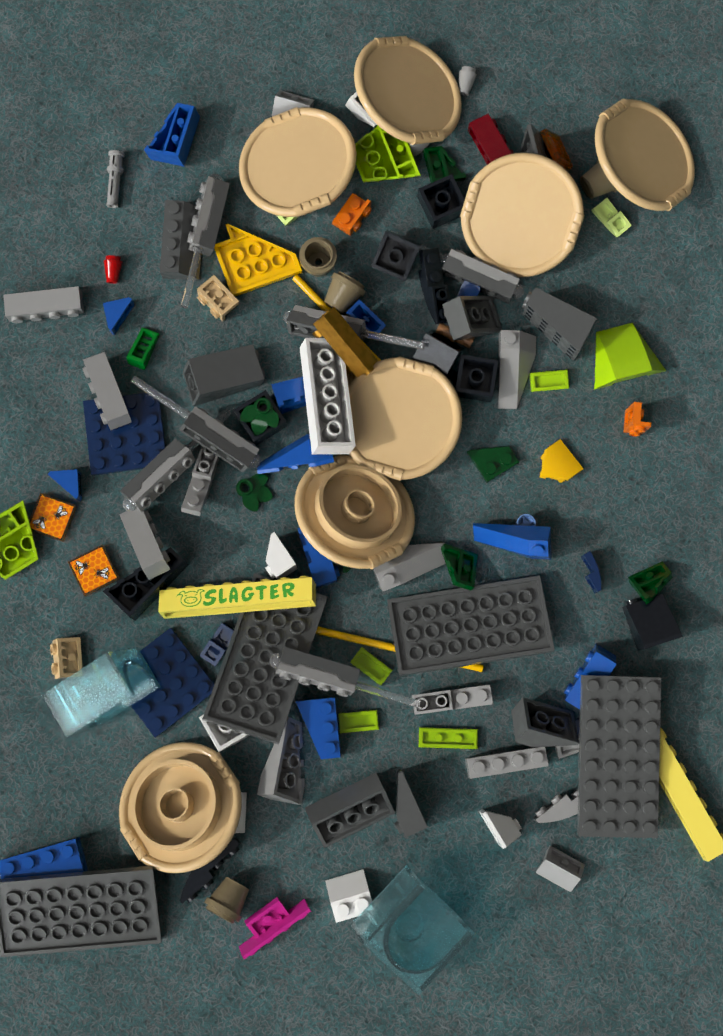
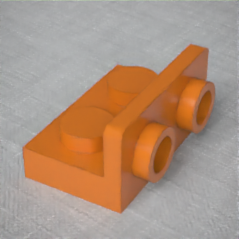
M352 193L332 221V225L351 236L353 232H357L361 227L363 217L367 218L372 210L371 200L367 199L365 201Z
M634 402L625 410L624 432L629 433L630 436H641L652 425L651 422L641 421L644 417V409H642L641 402Z

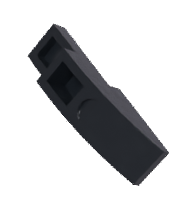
M439 248L420 250L422 270H419L418 273L426 305L435 324L448 323L444 316L442 304L450 301L448 284L444 285Z
M237 837L213 861L191 871L181 894L180 902L182 904L186 900L190 903L198 896L196 892L203 887L205 890L214 882L212 878L215 874L211 868L214 870L218 869L224 863L222 860L227 855L232 857L240 850L238 845L241 842Z

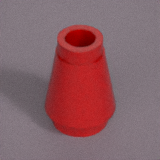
M106 256V260H104L106 283H118L122 266L121 257Z

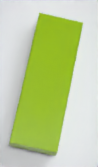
M419 727L418 747L478 749V729Z

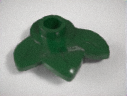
M259 398L255 401L254 405L246 406L243 409L240 421L251 422L254 434L260 435L268 426L277 428L279 417L273 410L272 402L269 399ZM266 405L267 409L262 411L260 410V406Z
M255 474L250 479H241L236 485V491L242 497L243 505L250 511L257 512L259 502H268L273 499L271 491L264 486L268 480V477L265 475ZM244 485L249 486V490L246 492L242 490Z

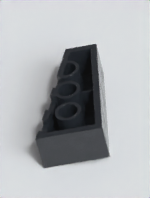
M171 547L165 550L170 558V561L167 562L170 567L169 571L149 580L142 568L139 567L126 578L117 581L112 587L103 590L131 619L136 621L159 597V590H165L189 565Z

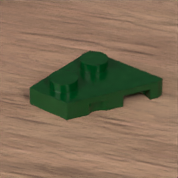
M442 146L424 148L423 155L431 183L451 174L456 182L466 179V174L459 171L455 166L456 162L448 156Z
M509 446L467 451V454L486 483L519 463Z
M443 544L441 551L453 585L471 591L475 585L478 554Z
M663 561L628 577L629 583L646 604L650 603L673 578L672 572Z

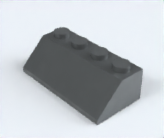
M165 200L160 274L163 279L200 281L202 254L188 250L190 243L187 242L189 232H193L194 228L191 225L194 214L197 215L198 210L195 209L196 205L186 201Z
M376 773L305 807L311 825L324 848L395 814Z

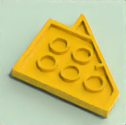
M225 224L230 239L217 243L214 247L229 290L235 297L302 273L295 253L230 224Z

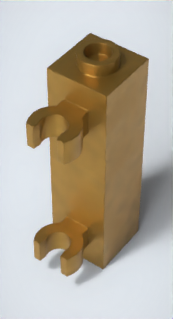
M335 307L328 310L313 323L317 330L312 334L315 338L323 336L345 362L347 375L353 372L358 378L362 374L367 376L375 369L373 365L378 361L377 358Z

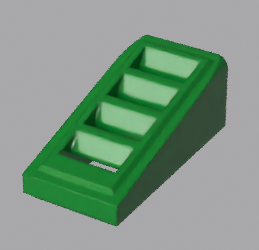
M142 327L126 357L127 363L145 370L160 334ZM143 336L152 338V340L144 339ZM140 343H144V344L149 345V346L146 347V346L140 345ZM137 350H141V351H143V352H145V353L142 354V353H140V352H137Z

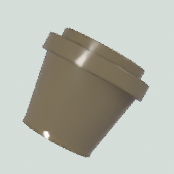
M599 160L580 177L581 187L591 199L609 192H617V189L605 175Z
M321 237L307 240L299 252L301 266L315 277L325 276L336 264L337 251L335 246L329 240ZM317 260L322 261V264L316 265L315 262Z
M339 271L338 273L334 272L331 276L332 281L324 303L332 308L335 307L338 312L345 315L356 301L364 296L366 291L363 290L364 286Z
M225 877L212 895L204 901L207 904L206 909L231 924H234L235 921L239 923L249 889Z

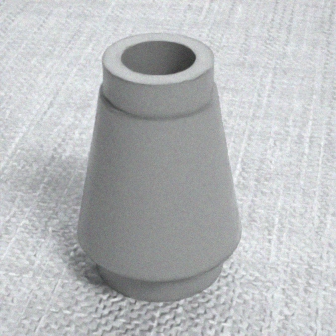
M463 66L459 71L460 95L469 96L477 76L475 68Z

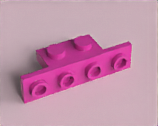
M276 897L244 920L246 926L254 934V936L239 946L244 960L254 955L265 944L272 942L280 933L287 931L295 922L305 918L311 912L306 900L303 899L287 910L279 898Z

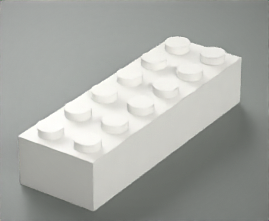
M305 338L300 346L312 455L350 454L356 444L346 364L325 338Z

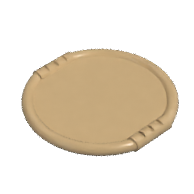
M407 36L374 38L361 50L354 67L355 88L365 111L381 129L411 145L441 142L455 130L462 109L460 90L451 70L434 51Z
M621 99L599 115L595 129L597 157L608 180L620 194L632 203L654 211H670L691 194L695 178L693 155L682 131L667 114L654 105L641 100Z
M295 107L265 119L247 139L239 160V177L242 187L249 199L262 210L277 216L298 218L331 205L346 189L356 166V145L347 126L333 114L316 108Z
M534 153L505 155L482 168L470 181L460 214L464 238L475 257L481 259L483 263L489 266L495 265L499 270L505 273H513L517 277L536 276L560 264L574 250L585 216L581 193L572 176L557 162Z
M400 356L378 361L373 365L375 369L367 376L362 374L358 378L355 376L348 385L356 444L349 455L358 465L374 469L385 477L401 481L423 476L439 467L450 456L458 442L462 428V408L458 394L448 378L433 365Z
M339 454L333 457V463L308 468L296 489L295 515L303 535L320 554L335 563L357 569H374L403 554L413 536L415 513L411 498L399 480L385 477L374 469L358 465L350 455Z
M178 742L160 747L138 763L124 785L119 805L120 831L138 860L147 866H154L155 870L166 873H185L199 869L219 856L228 846L236 832L242 808L240 782L222 755L205 745L193 742Z

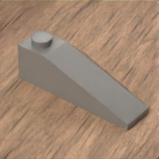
M520 330L500 331L498 337V409L518 408L536 356V336Z
M445 543L408 545L402 555L374 568L373 571L382 592L446 564L441 551V546Z
M290 717L287 718L279 745L274 743L262 771L257 795L270 800L297 805L302 804L305 778H301L300 767L304 766V760H300L299 750L303 747L302 722Z

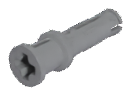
M110 150L108 152L110 160L109 166H107L109 183L106 206L118 208L120 175L124 172L122 162L125 153L118 150Z

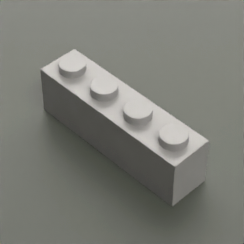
M79 286L3 295L5 317L12 323H22L23 320L29 319L31 321H40L42 318L47 317L59 319L60 316L64 315L77 317L79 314L84 313L83 296Z
M105 352L83 359L86 367L82 369L86 379L89 377L91 379L88 385L92 394L96 393L97 395L94 401L98 409L102 408L103 413L100 416L103 424H108L110 430L132 423Z
M134 507L119 514L147 578L150 580L169 571L170 567L167 562L170 561L167 552L161 549L164 545L160 537L156 538L158 531L154 523L150 524L152 517L149 511L143 510L140 512Z
M533 747L465 758L469 779L549 766L545 747Z

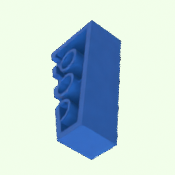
M80 837L0 860L1 879L88 871Z

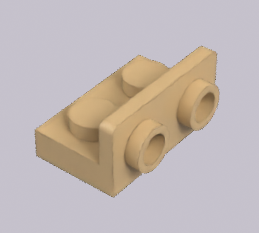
M215 275L197 288L198 300L204 306L207 304L211 314L216 319L220 318L224 321L225 315L239 305L237 298Z
M80 637L57 638L53 640L50 645V653L54 658L51 671L55 675V679L83 676Z

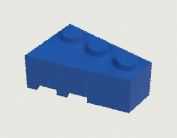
M181 103L175 105L165 119V124L161 130L155 133V138L151 144L147 145L144 149L151 160L185 166L200 119L195 106Z
M303 377L271 384L281 414L306 406Z
M297 528L316 588L338 582L337 577L340 574L337 565L333 566L331 560L320 554L308 542L301 529Z
M595 644L592 651L590 650L587 654L584 665L576 671L573 683H569L564 690L566 694L565 701L580 709L581 675H610L617 664L616 655Z
M335 698L296 701L320 759L341 757Z

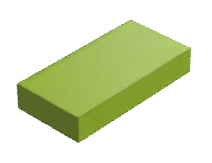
M568 370L529 373L531 392L569 389Z
M363 647L360 648L350 662L380 686L393 671Z
M377 710L338 714L340 733L379 730Z

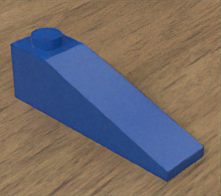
M309 433L256 464L258 474L281 471L287 466L292 468V470L298 469L303 464H308L309 467H316L333 463L334 458L333 454L312 455Z
M473 523L474 541L531 559L551 560L552 558L551 527Z

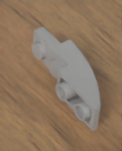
M204 446L201 447L192 472V479L181 507V512L196 516L201 515L203 506L206 504L219 456Z
M491 685L412 695L415 715L494 704Z
M578 789L571 794V799L566 794L562 796L560 794L556 795L551 799L552 804L547 808L545 806L541 807L535 813L537 816L533 819L537 823H547L563 820L578 814Z

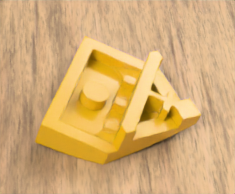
M561 439L545 449L544 454L541 456L542 471L540 472V478H551L562 483L583 470V467Z

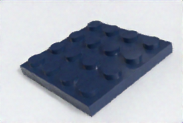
M158 391L122 396L132 423L110 430L108 424H103L100 416L103 413L102 408L98 409L94 400L83 401L92 476L143 469L166 448Z
M169 628L108 675L155 738L208 698L215 685L172 628Z

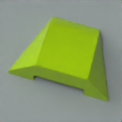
M378 125L355 144L357 153L356 166L363 183L421 176L409 144L391 136Z
M633 323L596 332L594 390L611 386L617 382L666 371Z
M24 500L0 513V576L5 580L39 559Z

